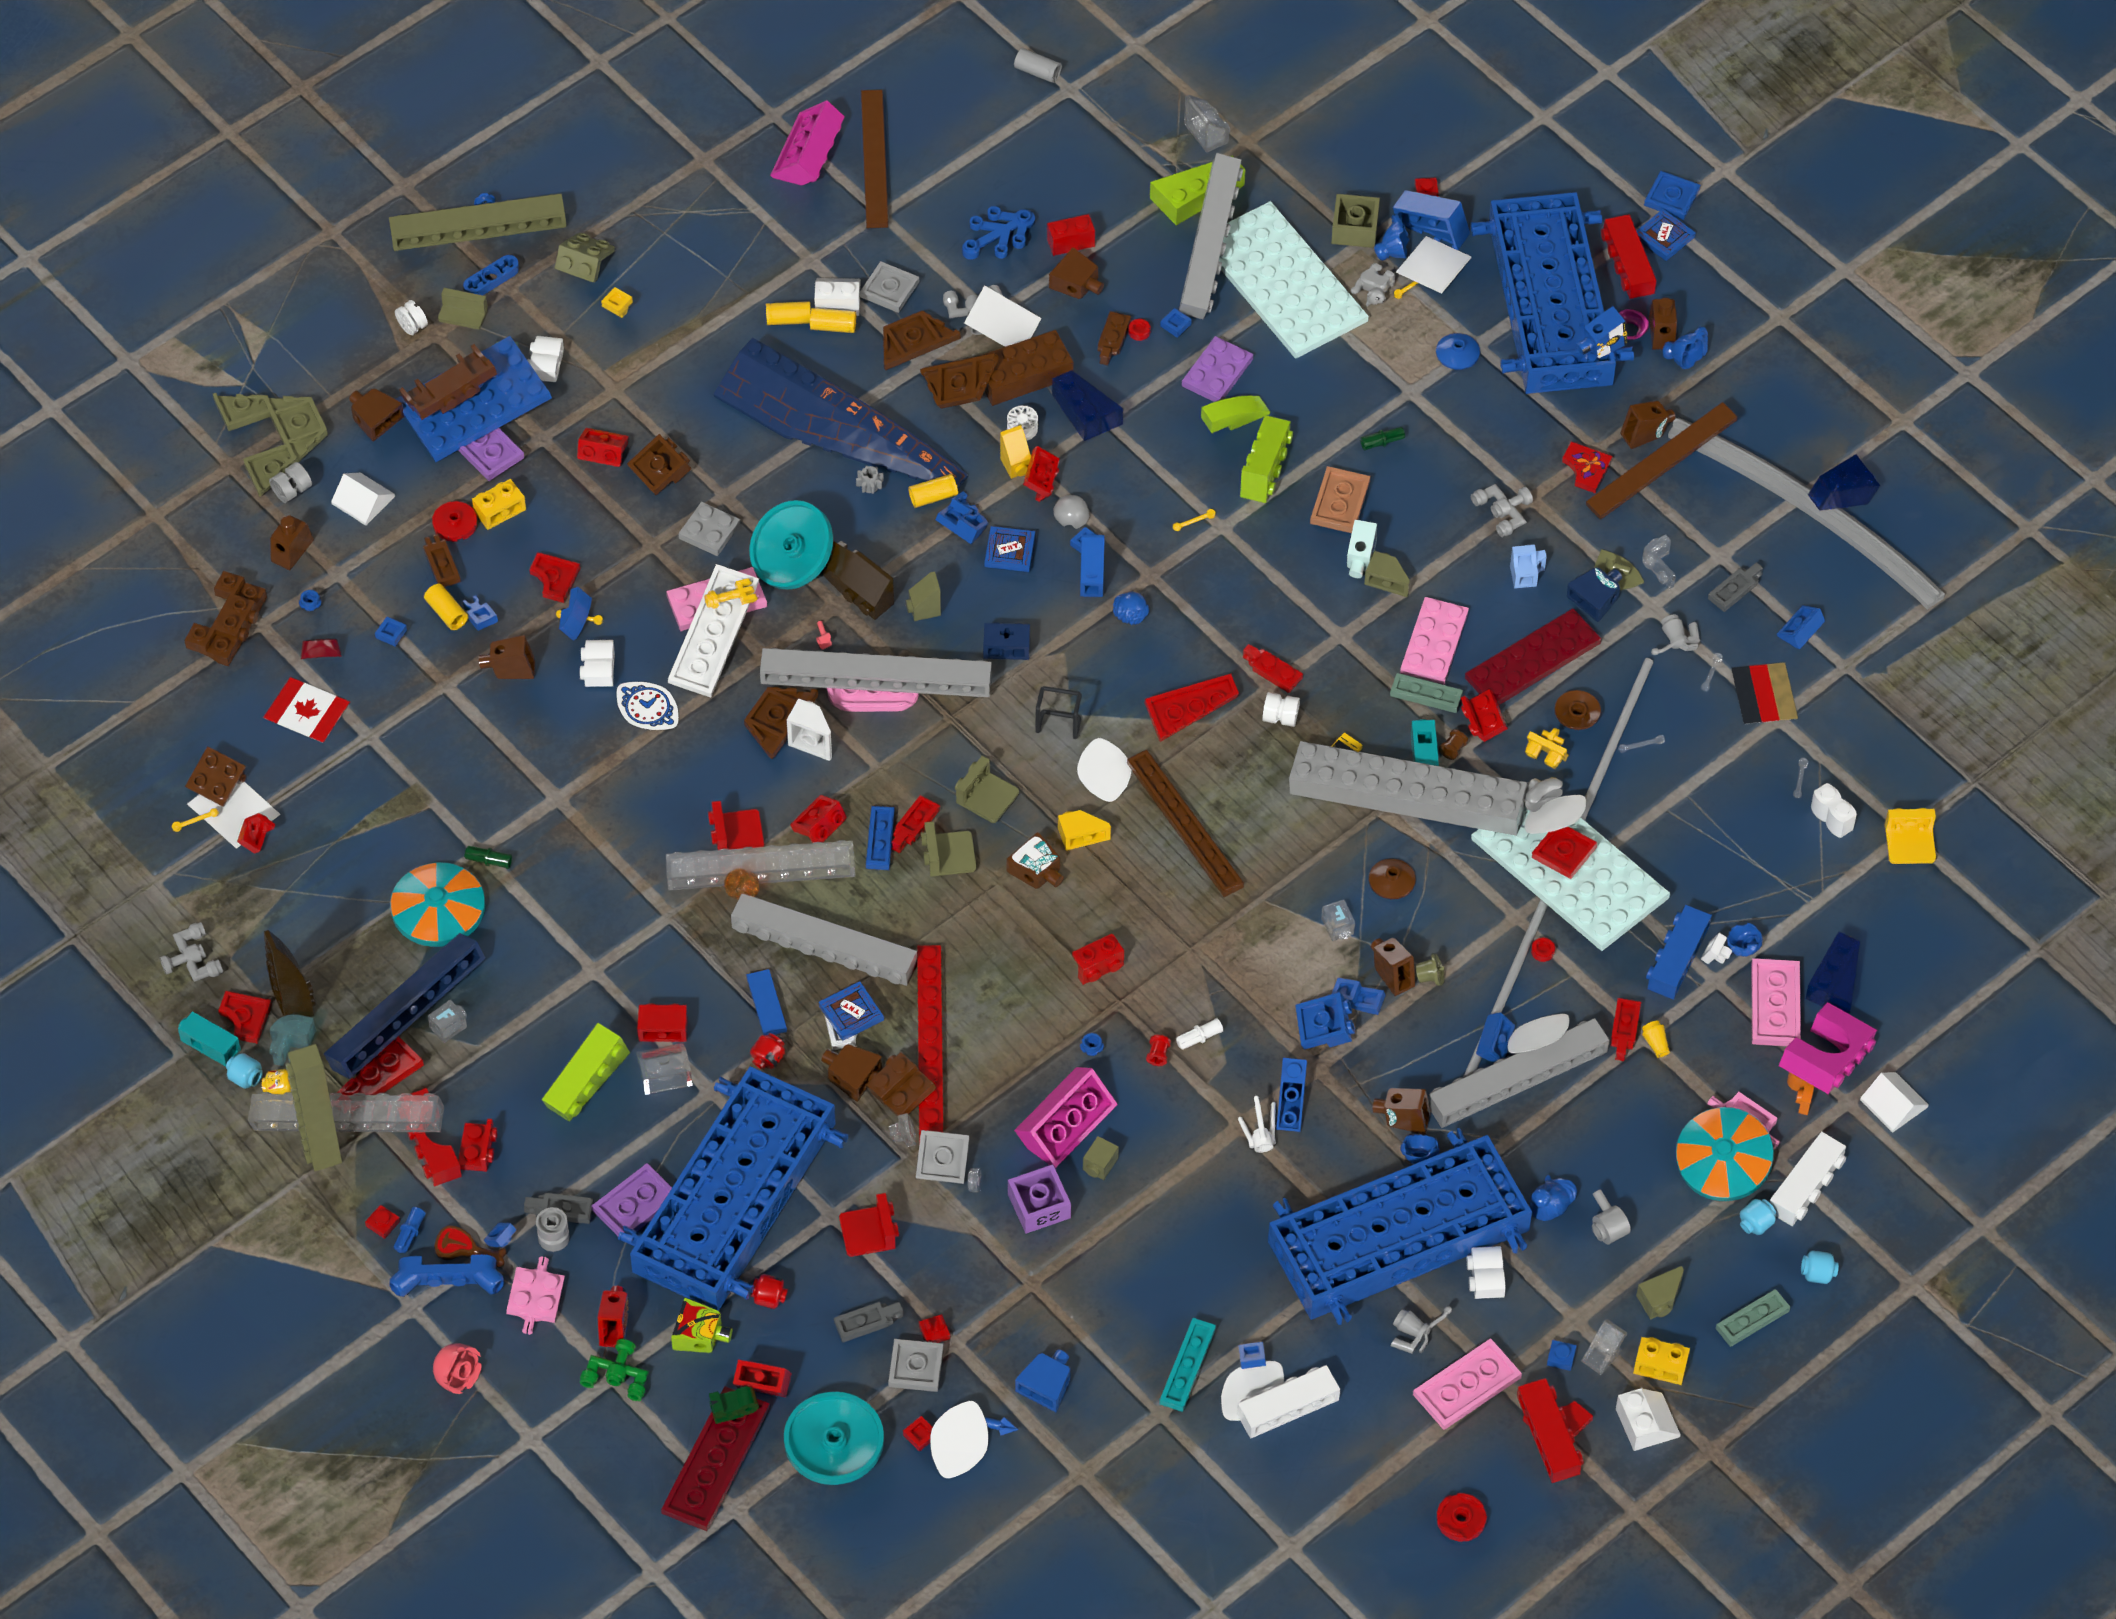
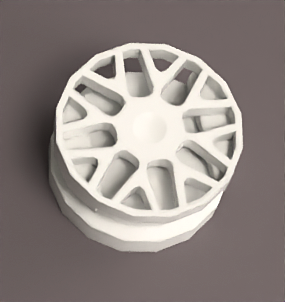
M412 300L406 302L404 307L401 306L395 310L397 321L409 335L416 334L418 329H423L428 325L424 312L419 306L415 307V302Z
M1028 406L1014 407L1007 415V430L1021 425L1026 440L1032 439L1038 432V415L1036 411Z

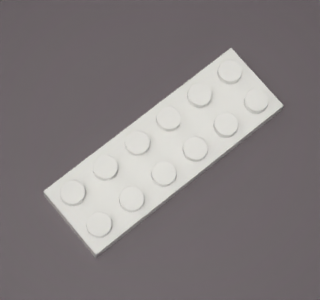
M716 564L669 675V684L710 698L712 697L750 603L742 605L740 598L721 602L718 608L712 609V607L708 608L706 606L704 596L712 590L716 594L735 590V582L747 578L750 579V586H753L755 593L759 578Z

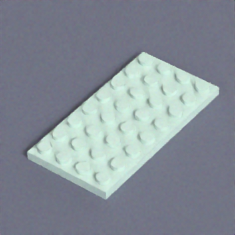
M1271 201L1227 223L1231 226L1228 237L1223 239V243H1226L1224 255L1219 257V262H1222L1221 271L1295 359L1368 322L1369 316Z
M1524 807L1517 836L1478 829L1472 834L1473 842L1601 951L1670 898V892L1581 817L1568 827L1596 841L1597 848L1572 879L1532 858V852L1548 832L1537 834L1526 832L1525 820L1530 813L1526 807Z

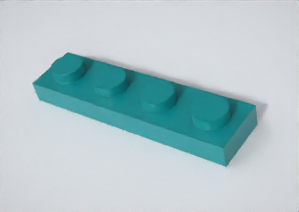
M1192 1318L1161 1395L1160 1405L1183 1412L1215 1333L1216 1325Z

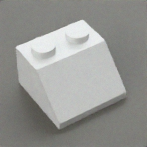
M817 278L815 281V308L856 311V316H859L861 279Z
M798 699L787 718L788 746L830 761L832 758L831 731L820 706L811 701Z
M1640 1388L1618 1395L1616 1411L1634 1451L1680 1437V1432L1662 1393Z

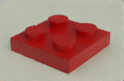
M1565 827L1548 832L1532 852V858L1572 879L1595 851L1597 842L1570 827Z

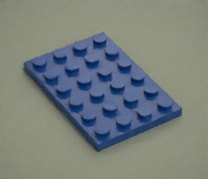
M511 336L481 351L494 365L497 375L479 385L480 392L444 414L438 410L421 420L417 413L412 411L404 401L402 396L396 398V400L402 403L404 417L435 463L456 452L460 447L472 443L552 398L550 392Z

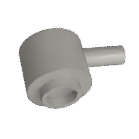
M1601 1189L1594 1192L1593 1196L1603 1212L1593 1217L1592 1230L1599 1241L1609 1245L1628 1235L1631 1231L1630 1224L1618 1206L1614 1205L1611 1207Z

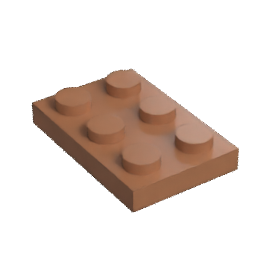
M1327 466L1311 515L1310 524L1352 533L1354 521L1359 519L1369 487L1370 476Z

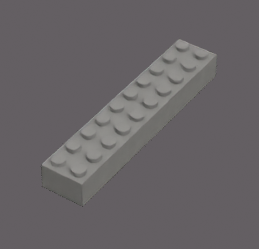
M1302 741L1299 743L1289 777L1290 794L1515 836L1518 833L1525 807V795L1527 793V782Z

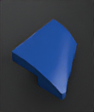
M962 491L952 498L949 506L938 513L935 520L972 544L985 530L988 522L984 516L979 514L978 508L975 505H969L966 501L968 495Z

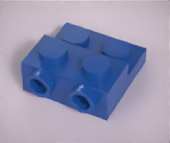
M1340 992L1295 1005L1300 1041L1304 1050L1326 1043L1329 1047H1334L1352 1041L1351 1034L1355 1033L1353 1021L1349 1020L1348 1014L1352 1013L1350 1001L1348 999L1345 1000Z

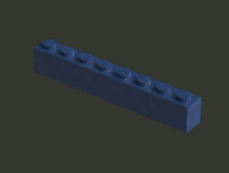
M461 933L454 937L324 1053L332 1070L348 1079H351L485 959L478 942Z

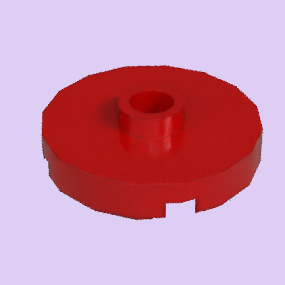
M452 501L442 504L435 510L432 516V524L435 533L441 539L457 542V539H467L475 532L477 528V515L474 509L467 503Z
M1457 1493V1495L1445 1497L1439 1504L1436 1519L1437 1526L1442 1534L1449 1539L1462 1542L1470 1541L1482 1533L1487 1516L1480 1500L1470 1494ZM1463 1517L1465 1521H1459L1457 1518Z

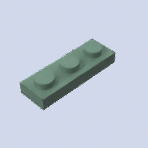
M1399 673L1396 674L1390 691L1391 697L1457 713L1463 695V690Z
M1775 1289L1716 1325V1330L1731 1347L1788 1313L1790 1306Z

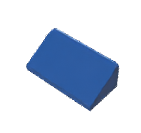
M1802 605L1777 633V636L1795 648L1801 649L1825 622L1820 608Z
M1501 1012L1488 1015L1476 1054L1494 1063L1499 1059H1505L1508 1051V1041L1513 1034L1515 1024Z

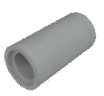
M1021 48L1015 58L1014 67L1055 83L1060 75L1062 64Z

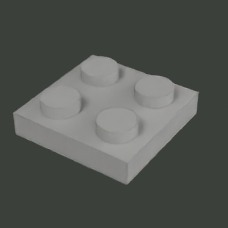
M880 261L861 289L860 297L899 313L918 285L919 277Z
M701 502L679 532V539L718 556L741 525L740 519Z
M921 1130L916 1179L964 1184L970 1136Z
M894 1339L888 1386L892 1388L938 1392L943 1343Z

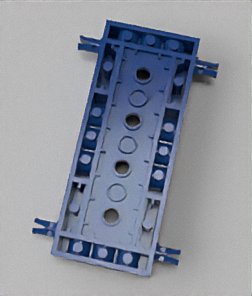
M1577 192L1493 200L1490 204L1489 221L1471 222L1472 236L1491 234L1517 351L1518 359L1500 360L1502 374L1521 371L1526 394L1613 385L1616 361L1634 360L1632 346L1619 348L1601 358H1597L1592 351L1581 355L1576 347L1578 342L1585 339L1584 327L1604 313L1584 226L1585 224H1602L1601 210L1582 212ZM1552 265L1554 268L1546 269L1543 266ZM1559 299L1562 302L1559 304H1555L1551 300ZM1565 333L1570 337L1561 338L1559 334Z
M751 1066L738 1085L721 1076L719 1077V1083H715L714 1091H718L730 1098L644 1233L641 1234L628 1228V1226H623L624 1233L620 1232L618 1240L635 1246L630 1253L633 1273L717 1311L720 1310L730 1292L746 1300L749 1299V1293H753L754 1285L739 1280L825 1140L841 1149L843 1148V1142L846 1143L848 1140V1134L833 1129L835 1126L834 1104ZM767 1121L775 1123V1126L770 1129L764 1128L762 1125ZM743 1158H748L752 1162L748 1166H742L739 1164V1161ZM718 1196L728 1198L727 1202L722 1204L717 1203L715 1199ZM694 1234H702L704 1236L703 1240L698 1242L693 1241L691 1237Z
M1457 1128L1456 1135L1453 1131L1447 1134L1454 1149L1293 1213L1286 1198H1283V1207L1278 1200L1273 1204L1280 1219L1269 1223L1268 1243L1310 1320L1332 1312L1338 1325H1342V1317L1346 1322H1349L1352 1316L1345 1306L1467 1257V1255H1471V1248L1491 1247L1506 1240L1511 1246L1513 1253H1517L1518 1246L1522 1251L1527 1248V1243L1521 1234L1528 1232L1530 1229L1532 1211L1488 1135L1468 1143L1462 1130ZM1467 1189L1472 1192V1195L1470 1197H1463L1459 1192ZM1425 1207L1429 1210V1213L1421 1215L1416 1212V1209ZM1374 1225H1382L1385 1230L1378 1233L1372 1227ZM1336 1242L1341 1245V1248L1339 1250H1331L1328 1245Z

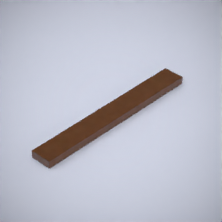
M861 90L866 228H888L882 90Z
M1723 402L1588 499L1586 506L1600 520L1736 422L1737 416Z
M1145 750L1128 758L1127 764L1222 896L1226 897L1244 888L1242 879L1150 753Z

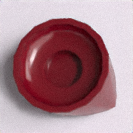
M304 640L302 643L301 659L342 657L338 640Z

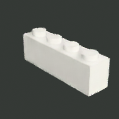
M1821 1131L1770 1199V1204L1776 1210L1775 1216L1793 1226L1798 1219L1801 1221L1808 1211L1807 1206L1810 1202L1814 1204L1817 1201L1823 1185H1829L1834 1176L1833 1171L1843 1166L1846 1160L1844 1156L1846 1146Z
M1327 1365L1321 1368L1315 1367L1303 1376L1289 1378L1280 1386H1271L1259 1395L1245 1397L1238 1403L1237 1415L1251 1439L1339 1401L1340 1388Z

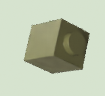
M1097 1136L1083 1157V1170L1091 1177L1105 1180L1118 1160L1119 1147Z

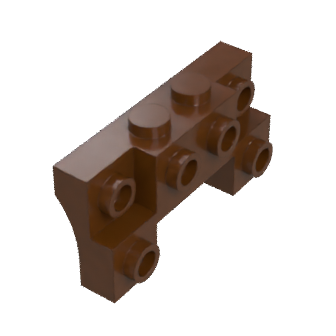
M475 344L471 345L473 353L464 358L460 353L457 354L458 364L425 383L426 388L419 379H416L414 381L417 387L406 392L403 387L399 389L404 401L412 411L417 413L421 420L438 410L444 414L455 408L458 404L480 392L479 385L497 375L494 365L480 352Z
M223 571L214 587L215 596L227 600L211 628L194 623L184 641L187 649L204 654L217 663L229 667L241 643L247 640L251 625L257 622L259 611L267 598V593L264 588L245 583L244 577Z

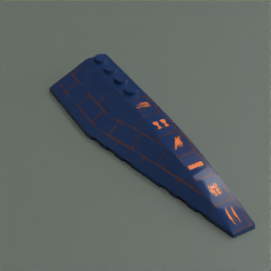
M754 338L738 353L714 392L715 398L784 438L790 440L795 438L801 440L802 444L809 446L814 444L823 447V450L827 452L836 451L842 453L843 457L874 467L880 465L893 473L897 471L908 474L909 478L915 480L920 478L929 481L952 474L958 489L968 478V475L952 462L879 411Z

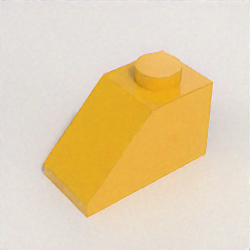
M1020 425L1000 432V459L1011 479L1026 475L1031 455L1023 428Z
M1081 810L1068 811L1058 815V830L1066 851L1110 840L1111 826L1106 821Z

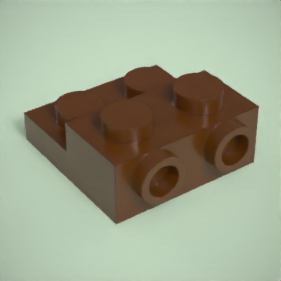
M660 434L627 463L655 495L671 481L676 484L692 469L688 465L690 462L689 458L682 451L678 454L675 451L677 445L669 437L665 440Z
M901 1052L897 1056H890L886 1061V1066L880 1072H873L866 1084L871 1094L900 1120H903L936 1089L934 1083L921 1073L917 1066Z

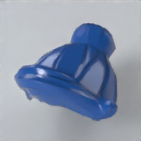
M1398 214L1392 215V224L1385 232L1382 242L1374 246V251L1380 260H1386L1389 256L1407 258L1406 245L1409 242L1408 233Z
M1699 326L1694 333L1683 335L1675 342H1666L1663 346V357L1667 360L1674 359L1676 364L1682 369L1691 368L1708 351V332L1706 328Z
M1547 1175L1544 1181L1545 1184L1537 1187L1531 1195L1529 1207L1532 1215L1538 1220L1548 1221L1564 1214L1577 1195L1576 1186L1572 1181L1565 1179L1553 1180L1550 1175Z

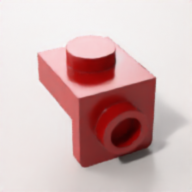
M260 813L244 819L237 842L254 854L260 852L266 832L273 830L275 823Z

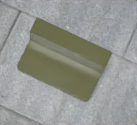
M444 288L441 294L443 306L439 313L438 321L479 330L488 310L486 296Z

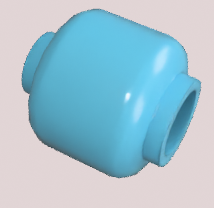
M245 1053L231 1057L226 1064L228 1079L244 1089L251 1086L255 1087L263 1076L261 1063Z
M1754 1199L1740 1211V1226L1748 1234L1752 1232L1756 1235H1762L1775 1223L1776 1210L1767 1200Z
M1813 1250L1807 1256H1803L1801 1274L1805 1275V1279L1808 1282L1828 1284L1832 1277L1837 1276L1839 1265L1838 1262H1834V1257L1831 1253Z

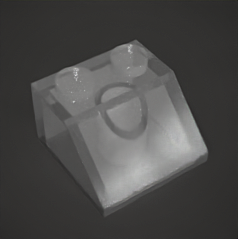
M1191 95L1185 96L1184 125L1206 153L1229 143L1230 127L1226 121L1219 117L1216 108L1211 107L1207 100Z
M683 1043L636 1052L645 1094L692 1086L690 1064Z

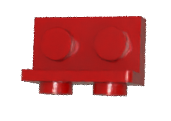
M585 428L578 439L577 458L619 467L622 462V453L628 445L629 436Z
M1039 446L1035 447L1032 451L1023 483L1024 486L1037 492L1035 500L1038 502L1052 494L1054 490L1052 484L1059 472L1057 466L1060 459Z
M1490 689L1470 700L1465 695L1461 697L1463 703L1461 709L1465 717L1469 718L1471 724L1468 727L1474 737L1478 736L1485 742L1508 729L1494 693Z
M820 795L790 826L794 832L808 836L813 846L819 847L847 819V816L839 801Z
M487 1118L486 1125L464 1124L458 1159L461 1170L487 1172L488 1163H492L494 1158V1148H491L492 1142L497 1140V1128L493 1126V1119Z

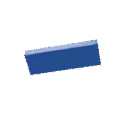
M871 806L866 869L889 870L895 807Z
M770 970L746 974L763 1035H768L769 1033L776 1035L787 1032Z

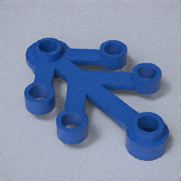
M997 206L989 207L988 219L991 221L999 219L1010 222L1001 224L983 221L980 216L971 217L970 228L972 230L992 232L976 241L972 239L967 240L962 246V254L966 259H975L980 254V248L1000 238L999 244L995 246V256L997 258H1005L1008 255L1007 245L1010 232L1018 228L1017 234L1013 236V246L1017 249L1023 248L1026 244V230L1030 229L1035 223V215L1029 210L1009 213L1002 212Z

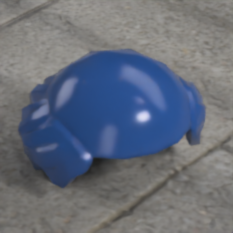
M1131 591L1120 594L1114 599L1113 612L1115 617H1118V620H1122L1123 623L1136 625L1141 623L1148 615L1149 606L1140 593Z
M1751 923L1734 926L1727 936L1728 948L1736 956L1746 957L1756 953L1761 948L1763 942L1761 932Z
M1421 1134L1407 1135L1400 1147L1402 1154L1412 1164L1419 1163L1440 1153L1438 1140L1435 1137L1422 1136Z

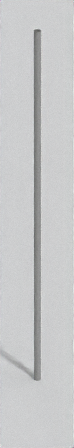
M1646 658L1643 662L1586 793V808L1581 816L1584 821L1653 665V660L1650 658ZM1541 899L1491 1014L1502 1013L1548 907ZM1479 1042L1463 1078L1472 1075L1479 1066L1482 1057L1476 1054Z

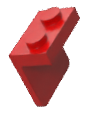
M721 801L711 802L712 811H708L709 825H714L715 830L711 831L712 844H717L718 856L764 849L760 814L757 809L723 813Z
M886 1193L876 1194L877 1207L843 1212L839 1215L848 1256L853 1257L895 1249V1237H899L897 1222L892 1223L891 1216H894L892 1201H887Z

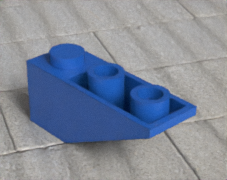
M1082 534L1080 596L1103 597L1105 535Z
M1283 1058L1276 1130L1300 1132L1307 1060Z

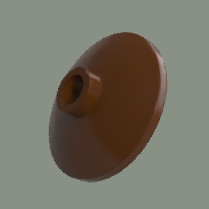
M1568 691L1562 694L1555 703V715L1558 721L1571 729H1587L1593 726L1600 717L1601 707L1598 700L1585 691Z
M1398 859L1379 861L1372 867L1369 873L1370 887L1377 895L1386 899L1403 898L1415 886L1416 877L1413 869L1406 862Z

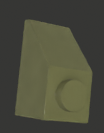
M1373 552L1365 572L1364 585L1408 597L1410 580L1397 558L1387 553Z
M935 571L930 572L909 589V599L905 600L907 612L912 613L914 621L941 616L940 587Z
M1682 1266L1638 1284L1636 1296L1650 1320L1657 1316L1664 1317L1673 1309L1684 1272Z

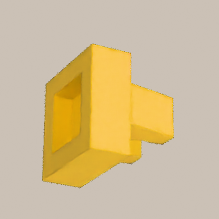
M614 287L601 303L602 307L623 318L627 314L628 307L633 303L630 295Z

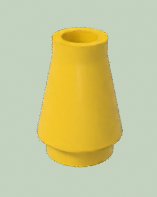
M1652 1021L1642 1027V1036L1655 1052L1657 1058L1668 1055L1670 1050L1664 1025H1661L1660 1021Z

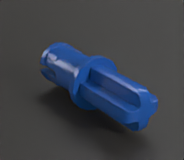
M418 1207L411 1208L405 1224L400 1226L401 1232L394 1244V1249L398 1253H406L413 1238L419 1234L418 1228L426 1213Z

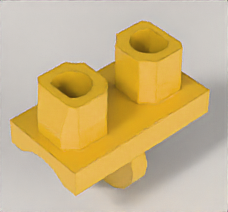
M1553 728L1551 733L1543 730L1541 736L1531 731L1527 736L1528 744L1525 750L1527 756L1537 759L1541 750L1548 753L1544 763L1554 769L1557 768L1562 760L1566 762L1569 756L1566 754L1567 749L1561 747L1564 739L1558 737L1559 729Z

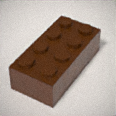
M1056 330L983 354L995 353L999 356L984 391L992 406L1073 378V360Z

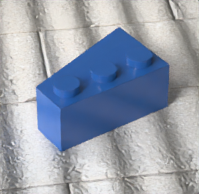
M1405 190L1393 206L1394 213L1399 215L1405 227L1420 234L1423 232L1435 236L1434 240L1438 242L1444 240L1453 244L1452 248L1459 250L1470 234L1460 201Z

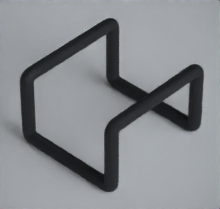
M1042 686L1036 704V733H1040L1044 714L1072 718L1073 739H1077L1082 720L1081 716L1078 715L1082 698L1081 692ZM1044 691L1077 696L1073 714L1051 710L1040 711Z

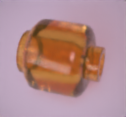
M734 869L725 877V890L732 898L739 900L741 894L755 897L759 892L758 877L745 869Z

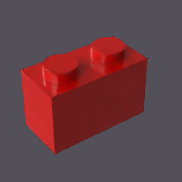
M1089 214L1047 223V241L1053 256L1068 253L1072 247L1076 250L1095 247V229Z
M654 1003L639 1005L637 1028L639 1042H686L687 1005L676 1003L670 1005H657Z
M738 1360L733 1384L738 1388L748 1386L752 1387L755 1392L786 1397L792 1373L785 1368Z

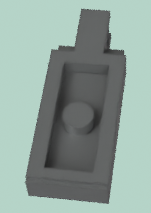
M1756 562L1748 570L1739 568L1708 594V599L1723 612L1727 611L1759 583L1758 578L1762 576L1763 567Z
M545 1193L544 1195H539V1198L526 1197L524 1212L535 1214L537 1217L542 1210L554 1207L559 1208L566 1214L568 1222L590 1224L593 1199Z
M880 1302L835 1317L834 1324L843 1343L889 1327L894 1324L895 1320L904 1317L903 1309L900 1302L889 1306L886 1303L880 1304Z

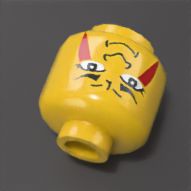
M287 1070L268 1071L265 1078L262 1079L264 1096H268L271 1101L292 1099Z

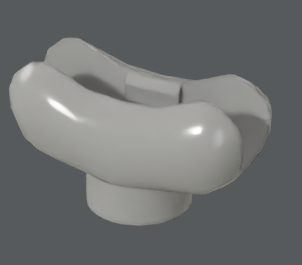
M1537 778L1532 779L1527 784V793L1525 795V807L1527 810L1536 812L1548 801L1560 797L1563 792L1560 789L1563 784L1562 781L1557 778H1549L1543 781Z

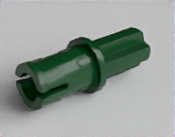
M1402 427L1385 432L1379 430L1377 433L1360 437L1362 449L1365 451L1379 446L1386 447V443L1404 439L1405 432Z
M467 846L464 854L465 859L485 863V866L490 864L509 869L512 862V854L492 851V848L486 850Z

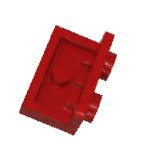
M1109 934L1072 952V957L1078 964V979L1082 985L1088 982H1095L1101 976L1109 972H1116L1124 966V949L1114 934Z

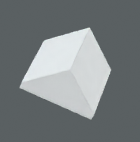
M344 473L331 502L332 505L362 524L367 525L395 497V494L362 473Z
M1896 1072L1881 1073L1860 1099L1892 1133L1928 1108V1104Z

